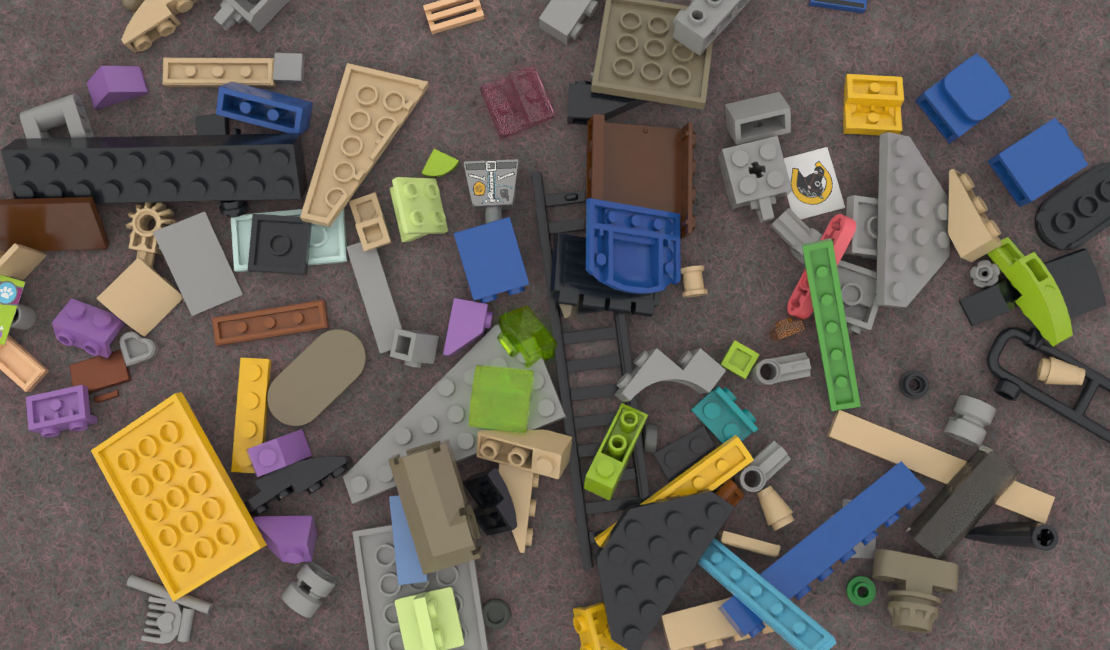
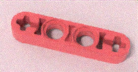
M837 214L832 218L821 240L832 239L837 266L856 231L855 220L842 214ZM806 268L787 305L790 315L803 320L807 319L813 312Z

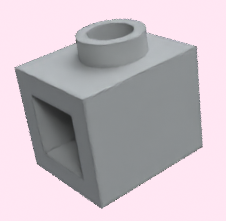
M395 328L390 357L405 360L404 365L421 368L422 363L434 364L439 336L417 330Z

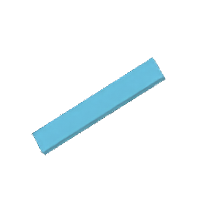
M716 538L712 540L698 561V564L796 650H830L836 644L833 635Z

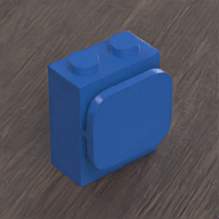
M976 53L920 95L915 102L950 144L1002 106L1012 96L1009 94L1006 84L989 63Z
M1056 118L1040 126L987 161L1019 207L1034 201L1088 166L1083 152L1074 145L1068 136L1067 129Z
M510 217L454 233L473 300L480 299L481 303H486L498 299L497 294L508 291L509 295L525 291L524 286L529 285V281Z

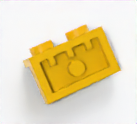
M603 601L588 607L573 609V625L579 634L582 645L580 650H627L611 640L609 636Z

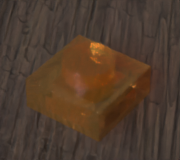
M789 317L776 322L777 328L769 332L774 342L806 329L802 319L793 322L792 318Z

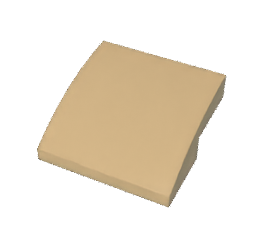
M138 257L97 297L112 313L144 337L184 299L181 292L165 277H161L141 257Z

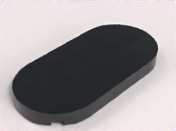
M1110 162L1101 163L1090 168L1046 199L1038 207L1035 215V230L1043 243L1057 250L1074 249L1110 226Z

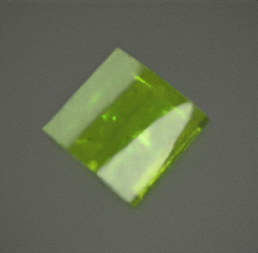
M477 364L472 385L468 426L526 433L528 431L530 401L533 394L534 370Z

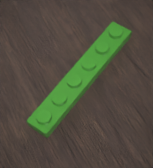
M830 238L801 244L831 411L861 407L833 241Z

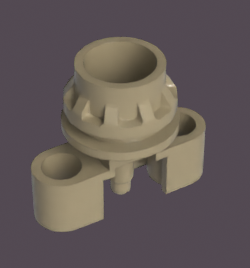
M874 550L872 577L877 580L897 584V590L887 592V598L892 600L887 603V610L892 617L891 626L908 632L932 633L933 623L939 617V609L934 606L941 605V599L933 596L932 591L957 593L959 565L892 550Z

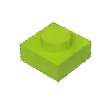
M734 340L720 365L738 377L746 379L760 354Z

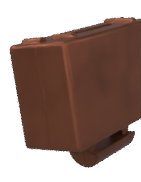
M121 349L111 352L112 354L109 358L97 356L69 365L73 387L78 385L87 386L88 394L132 381ZM119 389L95 396L93 400L96 403L119 397Z

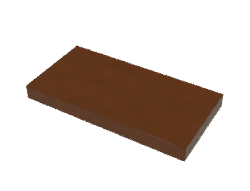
M93 197L0 199L1 251L7 252L14 243L39 251L107 249L109 246V240Z

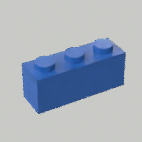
M231 81L219 86L216 115L285 133H300L301 135L309 129L313 102Z

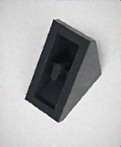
M1006 278L991 287H987L959 300V303L970 325L974 326L1011 311L1018 306L1015 301L1021 296L1017 289L1011 285L1010 280Z

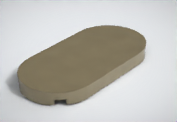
M334 329L321 334L271 383L267 402L272 415L281 423L290 426H301L316 420L363 374L366 367L367 353L361 339L355 334L341 329Z

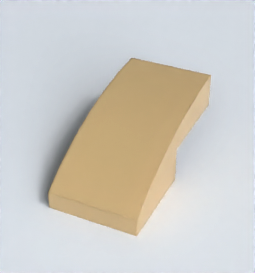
M375 192L349 201L364 252L392 243L384 214Z

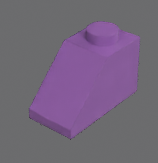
M454 298L443 355L454 356L483 336L486 328H491L493 312L489 311L490 307L488 304Z
M302 429L246 450L256 477L312 456Z
M313 516L254 517L253 521L266 542V546L282 562L293 564L312 562L317 538Z

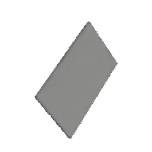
M206 212L153 232L159 249H161L184 298L183 301L186 303L192 316L243 295Z

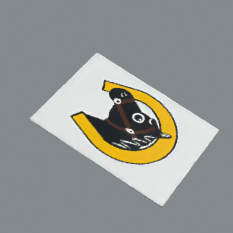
M827 147L784 158L792 191L787 195L791 210L800 219L845 208Z

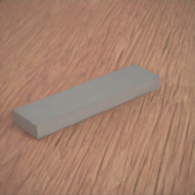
M361 242L347 246L348 255L380 354L390 352L395 328L403 329L378 249L364 252Z

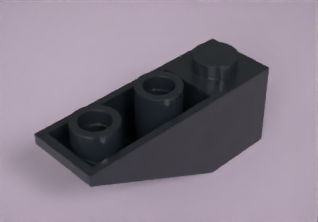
M584 80L576 81L575 84L569 83L567 124L587 125L588 120L593 114L605 115L606 121L648 101L591 92V82Z

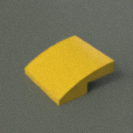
M846 74L843 134L880 136V134L890 132L900 135L902 132L901 105L904 102L902 77Z

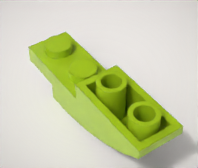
M1009 237L1000 240L1003 245L987 254L992 262L997 264L999 269L1010 280L1011 285L1022 294L1015 301L1021 308L1022 313L1032 321L1043 338L1048 340L1053 347L1070 338L1073 332L1067 306L1054 278L1035 252L1024 256Z

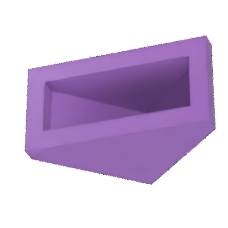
M100 66L87 82L95 110L149 93L140 66Z

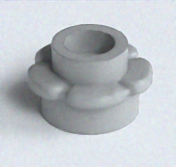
M989 260L979 261L977 266H973L970 271L973 283L980 288L991 287L999 280L1000 269L997 264H992ZM983 272H988L987 276L984 277L982 275Z

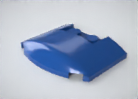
M592 198L586 199V271L603 284L627 293H654L665 290V287L671 282L672 284H677L681 281L680 214Z

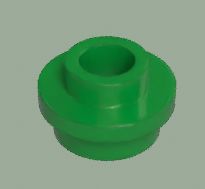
M855 576L846 585V595L852 603L865 606L874 600L876 588L869 578ZM865 586L866 593L863 596H858V588Z

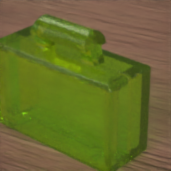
M528 305L499 316L498 324L502 332L498 335L497 340L510 357L521 353L526 362L524 366L528 369L541 358L546 361L555 356V349L558 345L557 341Z

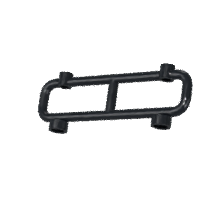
M1008 327L1002 330L995 338L986 358L988 369L999 379L994 392L1011 401H1016L1020 392L1110 444V430L1084 416L1099 386L1110 392V379L1045 342L1038 328L1031 327L1029 331L1018 327ZM1016 338L1022 341L1023 345L1029 349L1085 369V378L1088 381L1073 409L1000 366L999 357L1009 339Z

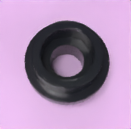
M244 200L220 201L221 205L219 206L221 214H225L229 218H235L244 214V211L248 209V202Z
M908 371L900 378L899 388L905 397L919 399L927 393L929 382L922 372ZM912 379L917 382L915 390L909 387V382Z

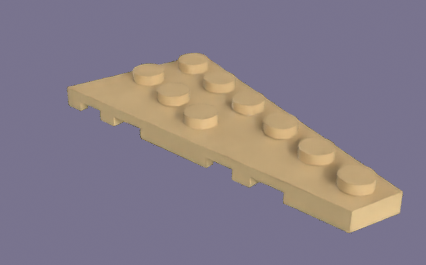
M347 63L300 216L302 221L325 227L332 226L429 88L427 81Z

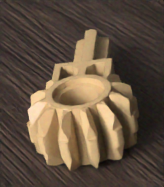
M146 202L145 206L135 204L137 213H127L133 220L125 225L128 229L133 230L129 235V249L136 250V259L141 257L152 268L155 254L164 256L161 249H159L153 232L177 223V221L171 219L175 213L170 209H166V205L161 202L156 204L154 202ZM155 218L156 226L149 231L148 223Z

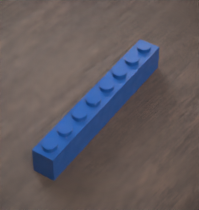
M900 461L762 572L760 576L789 600L793 596L797 600L801 599L812 590L808 585L815 578L820 582L834 572L831 565L837 560H840L842 564L856 554L853 547L860 542L864 546L878 536L875 530L880 525L884 524L887 528L898 520L900 516L897 512L904 506L910 510L920 502L922 498L918 494L926 488L906 465ZM735 596L718 608L741 638L747 634L753 638L766 627L763 624V620Z

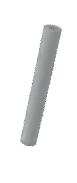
M131 575L128 578L127 586L172 601L165 586L135 575ZM188 594L174 601L177 604L205 614H209L213 606L211 602Z

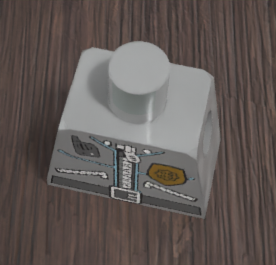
M518 159L464 162L474 211H485L486 223L502 219V210L514 209L519 174Z

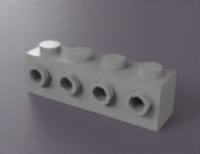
M692 0L686 10L682 9L676 15L673 22L675 25L673 38L700 56L751 0Z

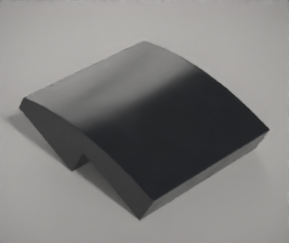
M1083 248L1044 262L1063 296L1070 318L1106 306L1102 285L1087 249Z
M496 468L472 475L462 482L478 504V507L474 509L477 523L487 536L512 531L517 527V518L511 495Z

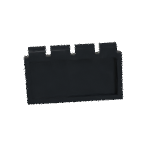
M563 233L554 235L550 292L555 293V303L576 306L579 298L580 307L603 310L605 306L606 311L628 314L631 310L633 315L652 317L654 307L659 306L660 291L634 294L619 291L603 284L586 271V237Z

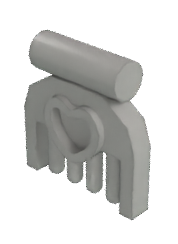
M150 596L149 602L166 604V606L149 604L148 607L150 609L165 612L162 614L148 612V617L158 619L157 621L146 620L145 623L158 626L159 629L145 628L144 632L160 635V637L144 634L141 640L164 644L172 642L178 636L177 641L189 642L195 610L188 607H183L182 609L180 604L173 601Z

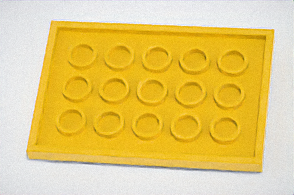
M182 392L173 394L91 450L173 602L267 545Z

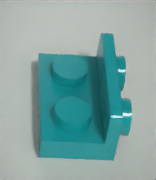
M717 386L702 398L691 411L721 444L734 435L738 436L742 442L751 433H755L758 430L754 424L757 420L746 408L741 410L734 403L737 398L726 387L721 389Z

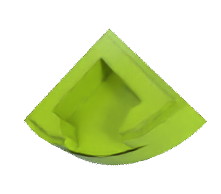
M433 149L422 171V175L429 178L444 176L453 172L460 162L445 153Z

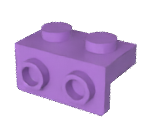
M73 298L70 299L52 322L56 338L59 342L66 346L73 345L84 349L93 356L100 355L105 358H109L112 354L110 344L125 324L115 314Z

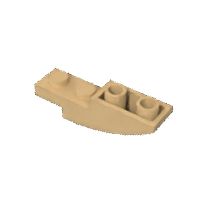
M145 0L127 25L121 39L122 42L134 53L147 50L151 47L152 42L161 36L164 37L172 34L176 27L181 24L176 14L187 12L198 0Z

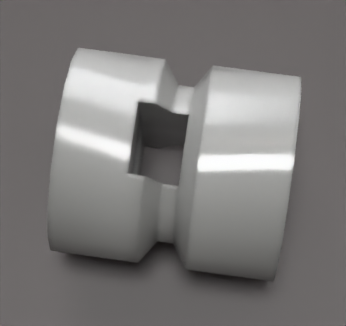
M960 395L953 409L956 416L949 418L944 433L965 444L981 447L987 433L984 426L991 424L997 409L981 400Z
M306 562L296 575L298 581H292L281 597L295 612L311 618L322 604L321 597H327L337 584V581L318 564Z

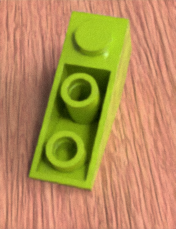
M623 403L621 404L585 476L584 489L609 501L611 500L648 414Z

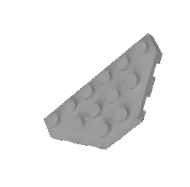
M890 132L880 134L876 306L905 308L950 256V237L948 235L949 197L911 138Z

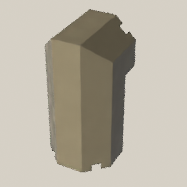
M449 439L444 440L441 444L440 441H435L406 450L407 456L400 457V454H396L388 459L423 575L481 558L483 547L482 545L476 546V539L481 538L479 526L472 506H466L468 498Z

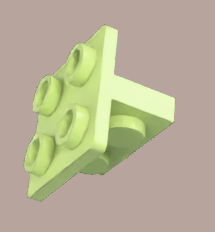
M396 177L392 180L393 187L390 188V193L402 242H411L428 234H444L448 232L436 179Z
M451 586L395 600L405 650H447L464 645L463 632Z

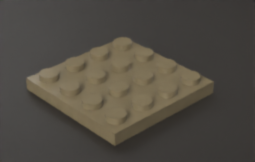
M606 0L591 92L704 110L713 42L699 56L673 38L675 29L674 19L680 10H686L689 6L654 0Z

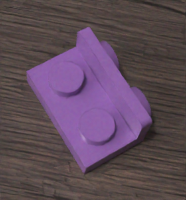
M78 385L26 397L28 430L41 434V437H55L60 435V431L68 429L70 431H82L88 429V425L98 423L97 417L90 414L87 386Z

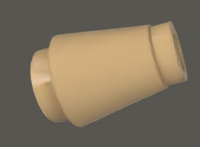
M1051 356L1048 359L1041 358L1037 370V380L1043 381L1044 384L1081 386L1083 384L1085 369Z
M772 486L757 493L768 526L771 525L774 531L795 520L791 514L793 511Z

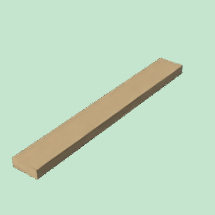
M841 410L836 411L827 437L896 465L902 461L911 471L1042 524H1046L1055 497Z

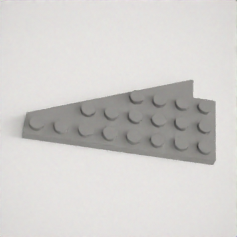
M495 325L343 476L351 503L358 504L397 488L388 459L396 454H400V457L407 456L406 450L435 441H440L441 444L444 440L449 439L456 463L476 455L479 430H538L567 418L536 339L531 338L509 348L500 325Z

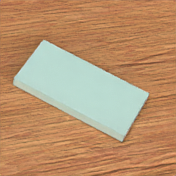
M344 208L331 227L312 223L308 266L348 262ZM302 209L254 214L300 217ZM243 214L242 216L231 218L235 272L248 271L253 214Z

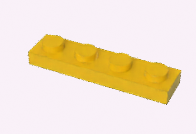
M240 358L231 472L254 473L246 450L265 443L268 410L267 395L271 373L270 359Z

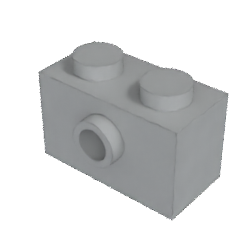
M780 92L725 104L726 128L736 145L791 133L790 106Z

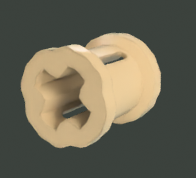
M703 265L681 268L685 290L682 293L683 298L708 294V290L704 289L702 272L705 268Z

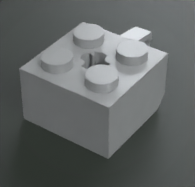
M223 0L220 4L222 8L213 18L225 31L230 29L236 22L240 24L245 20L259 33L290 0Z
M778 136L722 149L717 158L731 208L735 209L749 205L750 210L756 209L760 223L774 219L772 205L776 204V198L787 196L792 191ZM751 169H753L754 172L759 173V176L757 178L755 174L749 173Z

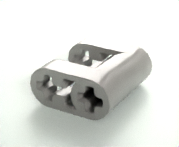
M75 93L20 112V120L26 139L51 138L48 130L67 124L72 138L94 137L84 104Z

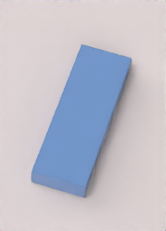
M389 496L398 585L428 582V574L423 575L400 496Z

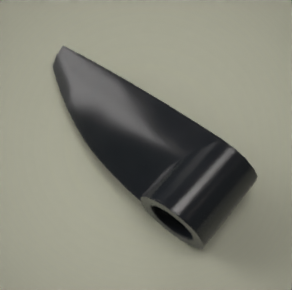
M1033 521L989 524L964 530V538L1003 546L1032 547L1044 551L1055 548L1059 539L1054 527ZM1041 533V538H1037V534Z

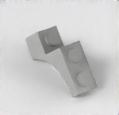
M657 348L648 352L644 350L634 361L636 367L631 374L625 373L618 381L616 386L619 389L614 395L622 402L631 401L642 389L659 381L681 383L694 389L699 394L710 393L726 370L701 348L684 352L677 361L679 366Z

